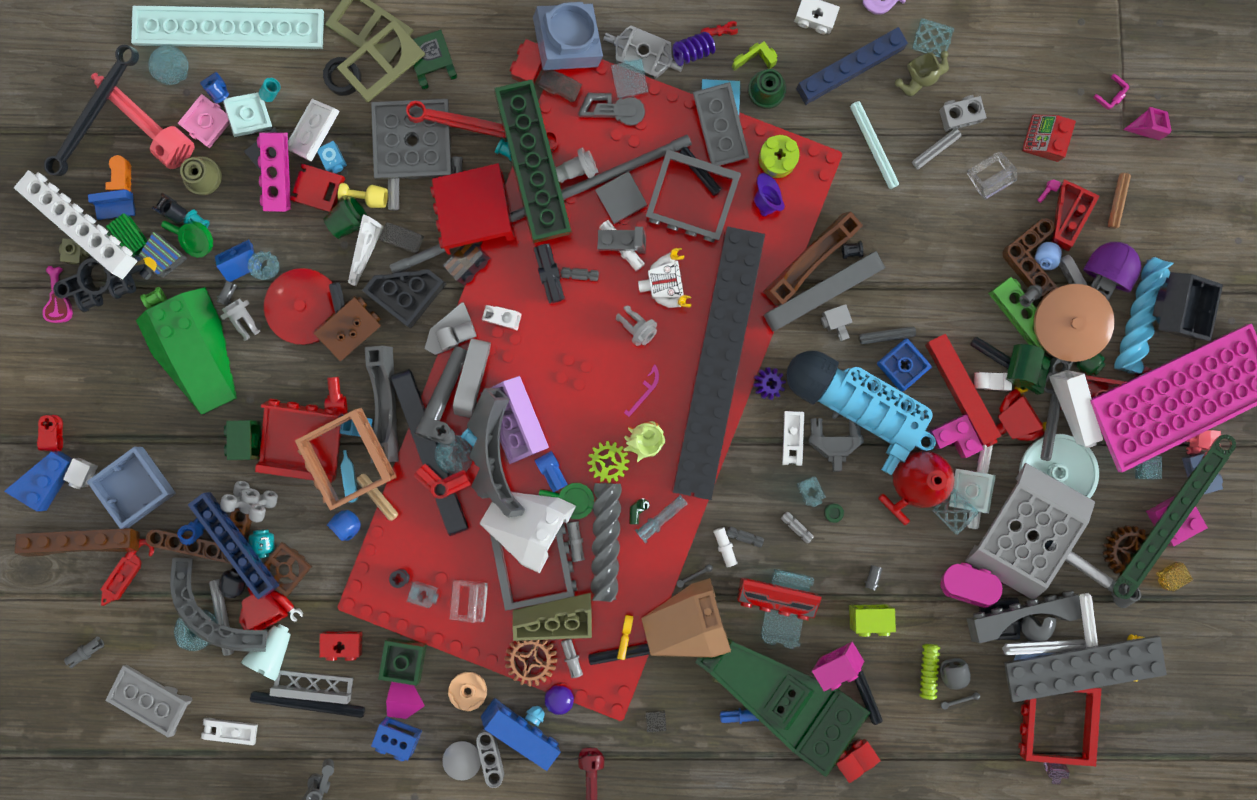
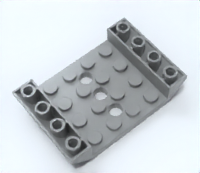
M1025 462L1016 477L1017 484L979 546L974 545L965 562L978 569L991 571V574L996 575L1002 583L1031 599H1035L1049 587L1090 521L1095 501ZM1017 520L1021 523L1018 530L1010 529L1012 521ZM1032 530L1038 532L1035 540L1027 538V534ZM1049 540L1055 541V547L1051 550L1045 549V543Z

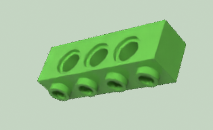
M1010 277L1004 280L988 294L1029 345L1042 348L1033 330L1036 307L1032 303L1028 307L1020 304L1019 298L1024 295V292L1021 290V285L1016 279ZM1011 294H1013L1016 297L1015 304H1013L1009 299ZM1023 309L1028 312L1027 319L1022 317L1021 312Z

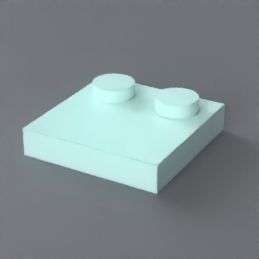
M258 92L226 98L223 101L234 137L272 129L265 102L259 97Z
M956 469L949 506L989 514L996 475Z

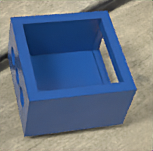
M386 717L379 724L371 747H374L378 753L394 755L393 758L396 760L408 761L415 751L422 730ZM388 723L415 733V735L412 736L399 730H396L394 728L388 727Z

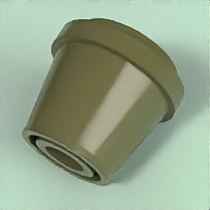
M191 157L181 164L180 174L183 183L192 193L209 195L219 187L222 173L217 163L210 158ZM195 169L199 171L197 175H193Z

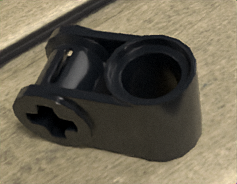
M161 193L162 197L152 209L175 223L182 222L187 213L186 209L171 197Z

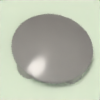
M459 741L452 743L444 752L443 767L445 772L453 779L468 780L479 771L481 760L477 746L469 742Z

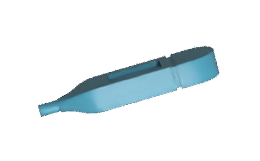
M344 450L341 474L346 497L358 491L354 465L348 458L347 451ZM358 497L355 498V499H353V500H351V501H349V502H355V501H357V500H358Z

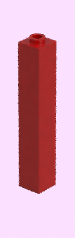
M946 333L928 342L925 346L960 411L963 415L968 416L981 445L986 444L989 447L997 443L996 439L1001 437V434Z

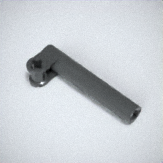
M457 346L454 347L415 431L417 436L443 445L451 444L454 441V431L448 424L441 422L440 419L463 368L467 350Z

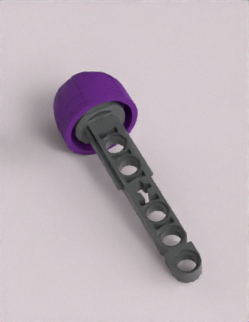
M1109 242L1101 245L1092 253L1083 271L1095 278L1091 287L1096 290H1105L1104 292H1099L1109 300L1115 288L1131 292L1141 272V261L1139 255L1131 246L1122 242ZM1053 357L1050 361L1046 382L1050 380L1049 376L1060 373L1055 371L1057 363L1061 362L1063 364V368L1060 371L1062 372L1069 370L1073 362ZM1045 384L1044 392L1055 393L1053 386L1050 389H1046Z

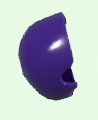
M554 685L546 691L545 705L551 713L563 715L573 707L574 696L571 690L565 686Z

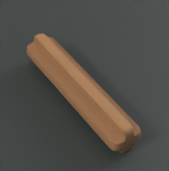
M1128 173L1119 174L1108 227L1117 229L1120 227L1131 175Z

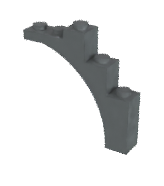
M484 388L467 424L473 435L477 437L469 457L480 468L471 487L482 499L490 498L508 518L522 516L525 509L513 497L509 489L500 456L501 424L510 399L499 388Z

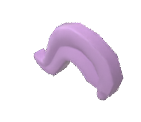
M863 0V5L873 14H884L898 1L904 4L906 0Z

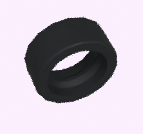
M346 57L331 59L323 70L325 84L333 93L339 96H347L356 91L351 84L345 87H338L331 79L332 72L347 59ZM353 63L349 68L352 70L353 75L361 82L359 68Z

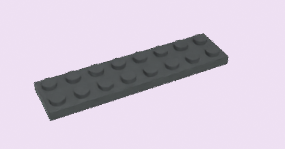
M1158 635L1004 662L1012 702L1167 675L1161 637Z

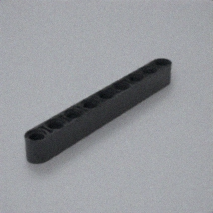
M407 369L391 375L422 464H427L442 479L449 477L450 474L438 442L426 440L415 434L425 411V406L412 371ZM439 484L436 488L439 495H443L446 491L445 486ZM456 492L445 498H435L449 536L469 529Z

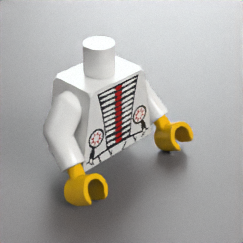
M675 248L671 253L660 257L651 265L648 271L649 279L638 281L640 292L651 291L652 299L668 308L691 307L690 304L685 303L686 299L691 298V296L683 294L678 261H675L684 259V256L678 257L677 252L682 250V248Z

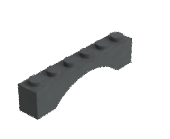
M365 347L366 368L371 379L375 401L373 431L388 461L399 462L395 387L391 375L394 374L393 347Z
M1073 590L1064 591L1061 596L1048 595L1044 597L1045 600L1041 601L1031 599L1026 601L1027 604L1024 605L1020 603L1011 604L1008 609L994 608L991 609V613H974L973 617L967 618L971 641L983 643L996 640L1013 622L1032 614H1049L1065 621L1081 619L1080 594L1074 593Z

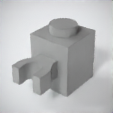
M846 304L822 313L821 322L828 332L836 329L840 341L850 338L845 326L851 324L852 319Z

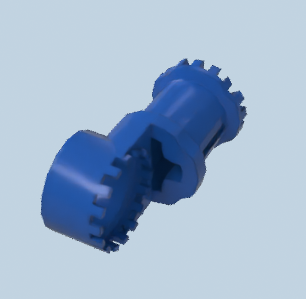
M196 518L188 525L182 526L178 530L177 535L182 544L191 545V543L193 544L194 541L203 535L205 528ZM191 531L193 535L189 539L182 538L184 532Z

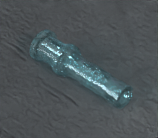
M679 495L653 519L648 518L642 527L636 528L634 531L646 544L648 538L656 532L659 533L660 527L688 505V503Z

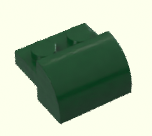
M1029 344L1014 345L1006 380L1018 388L1026 387L1036 395L1043 394L1051 359L1044 355L1045 350Z

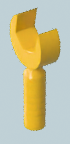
M625 616L622 631L624 634L621 637L617 659L625 660L629 641L628 634L631 632L633 616Z

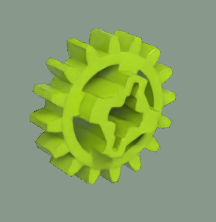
M609 441L606 442V446L599 443V449L592 448L595 452L594 455L589 454L592 461L587 462V464L593 466L589 471H595L594 478L600 476V482H603L605 478L608 483L611 482V478H614L617 482V476L624 477L625 475L622 471L628 470L625 463H629V460L624 458L628 453L621 452L622 446L616 448V442L612 446H610ZM609 449L608 454L604 456L598 455L602 450ZM616 452L620 455L622 463L616 461ZM608 457H612L611 461L617 464V466L610 465L607 468L605 467L606 463L600 460V458L608 459ZM595 461L601 464V472L598 471ZM613 468L619 469L615 474L608 475L609 470Z

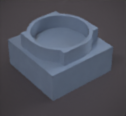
M569 2L554 6H537L533 21L543 70L599 66L603 53L593 4Z
M133 447L86 481L120 529L130 528L176 494L143 447Z

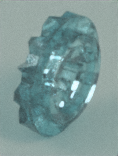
M260 251L256 254L253 253L248 260V270L255 278L268 280L277 275L279 262L277 257L270 252ZM267 260L268 266H265L261 271V264L259 263Z

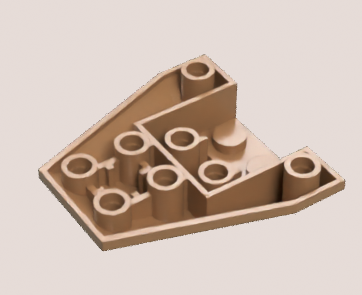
M710 578L689 585L641 618L651 656L713 658L731 652Z

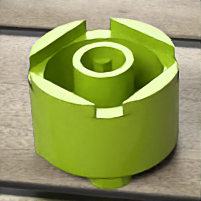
M784 135L768 138L759 153L760 167L772 178H782L790 174L799 160L797 143ZM777 154H780V156L782 157L781 160L777 159Z

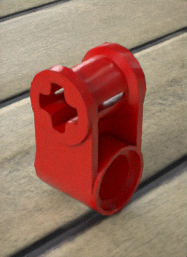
M45 415L39 419L37 439L39 451L60 452L62 450L63 420L58 415Z

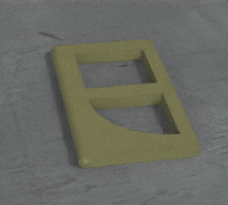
M341 0L325 24L358 48H361L368 42L366 40L382 17L390 22L395 19L409 36L414 31L370 0H358L375 11L359 35L338 22L353 0ZM398 37L389 42L374 46L390 65L401 50Z
M394 19L337 67V70L364 100L369 103L424 57L425 52L422 51ZM391 31L395 32L401 44V57L394 68L374 47ZM366 52L387 73L368 90L348 69L350 65Z

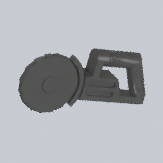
M587 93L578 116L616 118L617 121L620 120L625 125L632 126L642 121L645 109L642 102L637 98H619L616 104H612V93ZM592 101H608V103H597L594 112H587Z

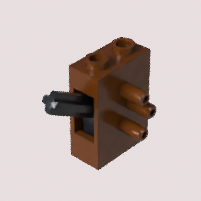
M335 282L329 284L335 313L316 328L314 334L341 362L381 326L379 322L381 318L374 311L369 312L366 308L368 304L361 297L357 299L354 295L345 303L341 284Z

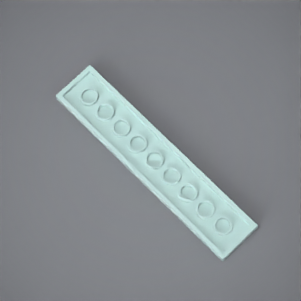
M133 6L131 43L135 46L323 49L324 11L322 9Z

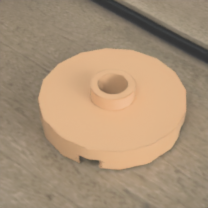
M474 672L458 674L451 681L448 690L451 703L460 710L472 711L479 708L487 696L485 680ZM465 688H470L471 693L467 694Z

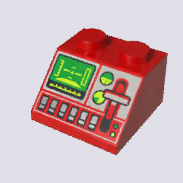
M1032 115L1022 152L1059 162L1066 157L1076 121L1059 115Z

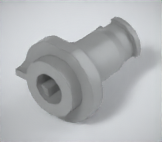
M583 148L577 150V157L564 162L558 167L555 166L559 182L563 183L564 180L584 174L588 178H592L598 173L595 161L589 150L585 152Z
M238 299L223 308L224 314L220 317L222 320L228 317L236 330L244 337L243 340L246 341L250 336L239 321L241 317H243L254 335L259 333L260 330L256 328L254 320L245 308V306L249 305V302L247 300L242 302L241 299Z
M625 306V312L637 324L633 327L619 313L616 316V320L620 321L624 328L633 335V344L636 346L646 345L656 335L657 323L653 319L646 322L638 313L633 312L630 306Z

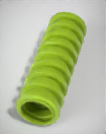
M934 644L922 645L924 657H922L923 663H921L923 675L920 677L922 679L920 682L922 685L920 691L922 693L919 696L923 699L934 700L937 698L935 693L938 692L936 689L938 677L936 675L939 674L937 662H939L938 656H940L938 650H940V647Z

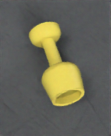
M345 183L339 185L338 200L342 196L347 195L358 199H365L366 205L370 208H385L387 205L388 190L386 188L370 185L366 192L350 190L349 186Z

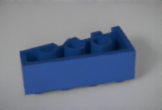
M496 698L492 700L481 715L484 730L546 771L561 753L558 747L559 743L555 739L546 737L539 728L530 725L524 718L518 716Z

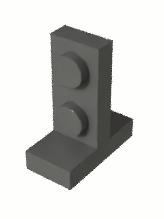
M635 227V230H598V250L637 251L638 254H646V233L644 228Z

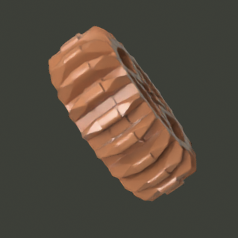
M540 640L516 641L517 644L511 642L510 646L513 649L506 650V653L511 656H505L504 660L511 662L506 664L505 667H512L508 674H516L513 679L514 681H517L520 677L522 678L521 685L524 684L525 680H528V686H531L532 680H534L537 686L539 685V678L542 682H546L545 675L548 677L552 676L549 670H555L556 666L551 663H557V658H551V656L557 653L556 651H550L554 646L553 644L546 646L545 644L548 640L543 642ZM533 644L529 652L517 651L524 645ZM539 647L545 652L547 662L538 656L537 651ZM533 651H535L533 656L536 661H533L529 668H527L529 663L526 657L529 658ZM515 657L524 663L523 672L518 668ZM533 667H544L537 674H529L530 669Z

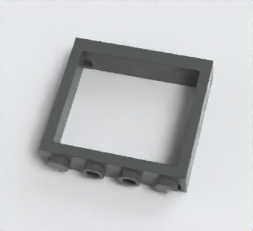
M667 149L646 217H649V222L660 225V221L667 223V228L678 231V228L686 229L685 234L695 237L697 233L704 235V240L714 243L715 239H720L741 173ZM670 160L732 179L715 233L653 213Z
M564 523L556 534L567 591L513 602L503 546L490 534L505 611L575 596L574 592L577 591L576 580L571 578V572H574L572 561H568L567 553H570L568 542H564L563 534H566Z

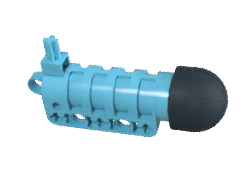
M805 351L796 355L791 360L787 368V382L790 389L797 396L812 405L817 401L890 443L886 451L889 457L881 469L885 473L892 475L899 461L905 462L914 447L923 451L934 448L936 443L934 436L925 431L932 419V411L925 405L862 368L853 367L843 371L837 368L839 362L822 352ZM925 436L930 438L931 441L930 445L926 448L921 444V439Z

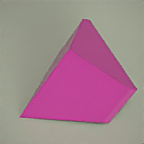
M1149 107L1145 113L1123 129L1124 131L1156 140H1161L1172 131L1168 112Z
M391 682L386 700L387 717L407 719L425 706L414 685Z

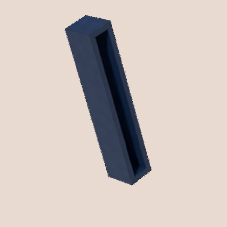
M897 27L799 82L796 90L804 104L807 105L903 51L908 42L900 28Z

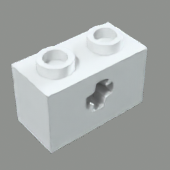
M801 0L794 22L798 23V26L802 28L810 27L816 29V32L820 34H830L840 7L821 0ZM815 14L819 15L818 19L814 18Z

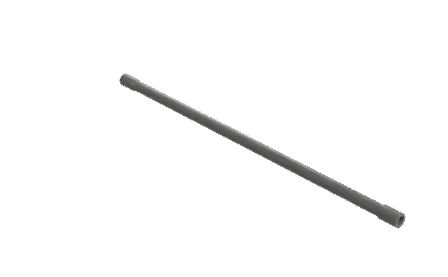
M684 135L662 147L561 190L563 200L665 156L667 149L677 152L692 145L688 135ZM523 207L510 213L512 222L526 217ZM440 244L413 256L394 262L389 266L393 274L400 273L446 251L444 248L441 249Z

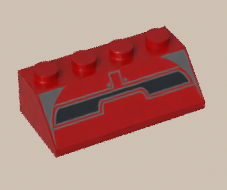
M741 577L737 601L741 602L740 605L752 608V605L760 606L759 610L771 612V609L779 610L778 614L790 616V613L797 614L799 619L809 620V617H815L821 596L811 592Z

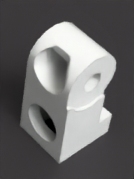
M486 305L482 320L518 331L522 314L518 311Z
M974 373V387L976 389L1011 391L1012 383L1006 380L1007 373Z

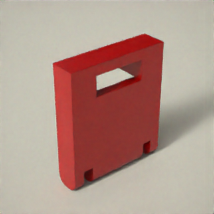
M302 164L301 168L306 171H299L292 193L297 194V197L291 196L290 200L330 212L337 205L339 185L344 183L345 177ZM332 183L335 185L329 202L324 199L329 185Z

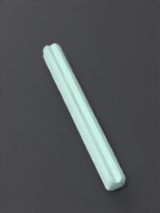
M854 102L850 108L889 189H893L899 185V182L861 102Z

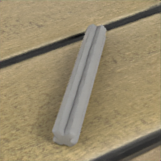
M220 579L212 580L209 582L216 622L218 625L222 624L230 627L224 596L218 587ZM222 648V653L224 656L233 654L234 650Z

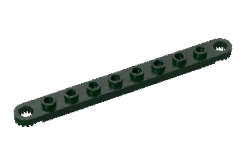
M1220 435L1211 444L1113 584L1115 596L1121 599H1128L1133 596L1136 589L1145 579L1235 450L1236 442L1232 436ZM1222 439H1227L1230 442L1228 450L1221 448L1219 443ZM1125 583L1128 585L1129 591L1127 594L1121 595L1118 588L1120 584Z

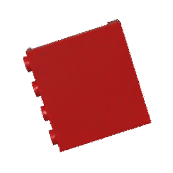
M499 163L432 179L433 186L430 189L432 197L436 201V203H433L435 214H438L439 219L436 220V226L438 231L441 232V237L438 238L441 249L444 248L448 255L450 254V248L502 236H505L507 241L515 239L504 175Z
M268 399V401L261 404V408H264L260 461L256 464L255 472L314 481L312 474L305 467L303 456L298 453L299 448L295 440L342 416L343 412L337 411V408L333 407L320 409L317 405L312 404L300 406L297 402H287L286 404L280 403L278 399ZM340 426L309 441L330 483L337 477L341 437Z

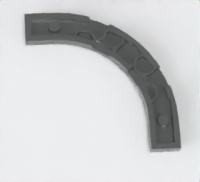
M173 558L170 576L171 597L183 623L195 635L212 645L234 651L266 652L267 630H241L222 624L218 625L197 606L191 589L193 558Z

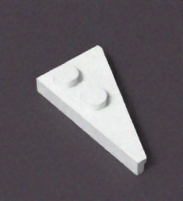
M364 214L348 283L353 286H357L384 228L377 221Z

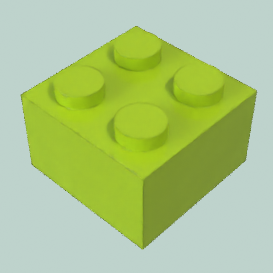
M849 605L850 629L859 634V636H871L870 633H878V636H890V632H896L895 608L890 605Z

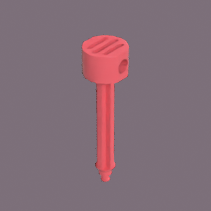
M97 73L91 75V78L95 80L94 84L98 88L104 77L98 76ZM114 88L108 99L153 139L150 152L168 169H176L181 166L183 161L191 157L195 147L194 143L175 126L162 129L119 88Z

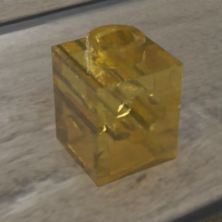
M1174 562L1156 573L1159 577L1158 582L1160 586L1173 592L1193 581L1185 564L1181 562Z

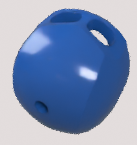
M342 510L333 516L327 526L341 541H348L358 533L361 523L352 511Z

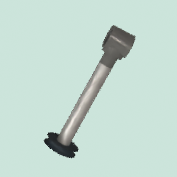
M1053 540L1045 543V549L1051 550L1055 547V541ZM1073 551L1069 553L1065 561L1112 592L1113 601L1118 607L1126 608L1140 600L1141 592L1139 588L1128 599L1118 598L1113 593L1115 580ZM1120 584L1118 591L1121 595H1125L1128 593L1129 587L1127 584Z

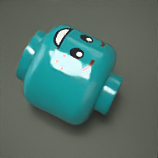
M269 529L255 530L249 536V544L259 558L269 557V553L275 550L274 534L269 532Z

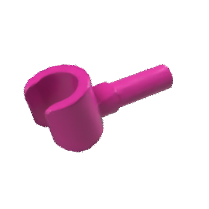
M1057 180L1048 181L1045 191L1037 201L1041 203L1050 190L1057 192L1061 182Z

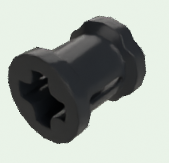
M862 241L848 244L845 242L842 244V258L847 259V257L853 256L862 258Z
M398 569L391 573L389 582L393 587L401 588L409 582L410 575L406 570ZM399 574H401V578H404V580L400 583H398L399 580L396 579V576H398Z

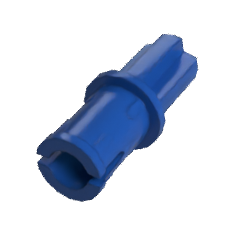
M741 708L734 711L720 712L722 723L739 722V724H742V722L759 721L749 710H741Z

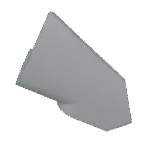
M463 302L430 329L424 349L437 355L453 349L455 346H458V343L477 337Z

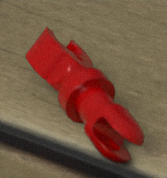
M730 21L724 26L717 25L715 28H703L701 32H707L711 36L718 35V37L722 36V34L735 35L738 33V29L732 30L730 28L736 27L737 22Z

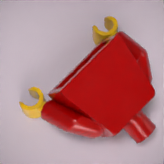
M1015 386L1004 397L999 407L1000 413L998 418L1001 423L997 424L996 427L1001 435L1008 432L1012 439L1034 441L1045 434L1047 422H1041L1023 394L1028 389L1022 390Z

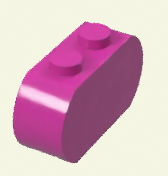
M967 563L952 565L941 577V589L947 597L979 607H990L1002 595V584L996 575L991 574V571L986 569H973L972 565Z

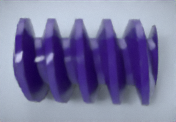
M701 32L687 39L676 41L673 44V57L678 66H682L683 63L689 64L690 60L694 62L696 58L708 57L709 53H715L714 40L707 32Z

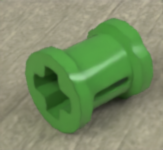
M160 287L155 288L154 291L146 295L142 294L140 296L147 309L167 300Z

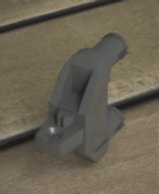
M816 418L810 419L811 436L808 438L809 444L825 458H828V462H832L833 472H841L842 462H846V457L864 442V437L861 435V426L849 420L850 435L848 437H825L822 428L823 419L818 418L817 424Z

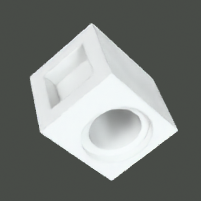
M73 458L63 480L69 482V486L76 489L89 487L86 481L94 476L98 466L81 458Z

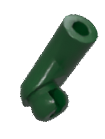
M643 498L638 499L630 506L629 524H639V514L650 506L647 500Z

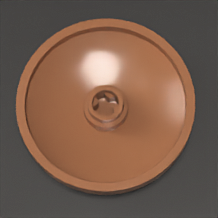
M1067 284L1053 289L1040 301L1034 315V332L1039 344L1048 354L1064 361L1078 362L1094 357L1106 347L1114 330V314L1106 297L1093 287L1083 284Z

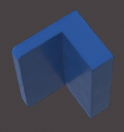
M126 189L88 195L89 203L95 205L97 220L118 218L123 213L129 216L135 215L133 193Z
M250 240L242 242L215 256L217 268L229 282L262 266L254 253L253 244Z

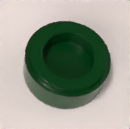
M832 503L824 509V516L829 522L837 523L842 520L844 510L839 504Z

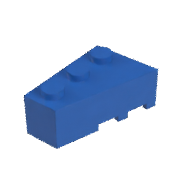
M50 452L4 492L37 512L47 511L65 482L63 479L72 458L63 452Z

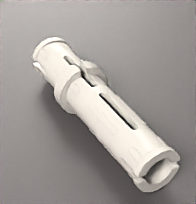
M609 220L599 227L601 230H616ZM620 251L621 257L626 259L635 271H638L645 265L635 251Z

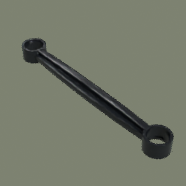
M120 45L116 49L115 57L117 61L89 100L57 155L50 156L45 160L44 169L48 174L54 176L66 174L68 170L67 159L94 122L127 66H134L138 62L139 53L134 47ZM127 49H130L131 58L125 62L123 54ZM55 160H58L60 168L55 173L52 165Z

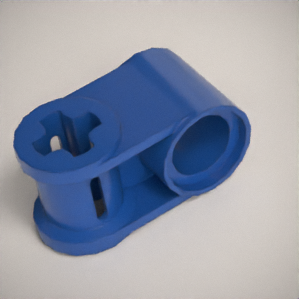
M214 72L200 82L203 89L212 97L216 104L224 101L229 95L225 82L217 72Z

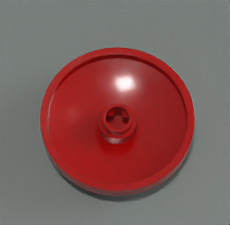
M305 268L287 271L276 278L270 285L264 300L266 321L272 331L281 339L297 345H309L319 342L320 340L314 334V330L335 313L329 284L333 282L318 271Z

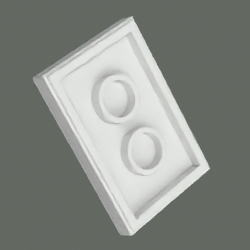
M311 99L288 140V151L312 161L339 111Z

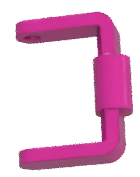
M1112 74L1111 78L1122 86L1123 90L1118 92L1112 99L1111 104L1098 94H1095L1093 97L1108 110L1114 107L1115 104L1118 105L1129 89V85L1116 74Z

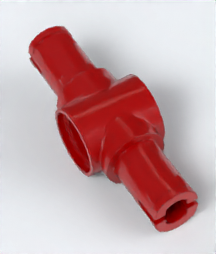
M339 377L327 378L329 395L325 398V408H337V411L343 412V415L347 414V400L340 393Z

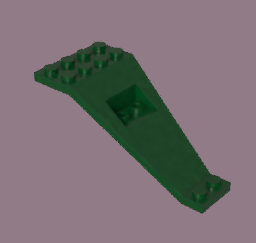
M728 638L731 652L713 658L698 657L695 662L710 673L793 753L825 777L828 776L871 713L838 688L823 691L817 679L735 643L730 638ZM792 690L796 692L794 697L790 696ZM781 706H783L785 709L784 713L782 714L779 712V708Z

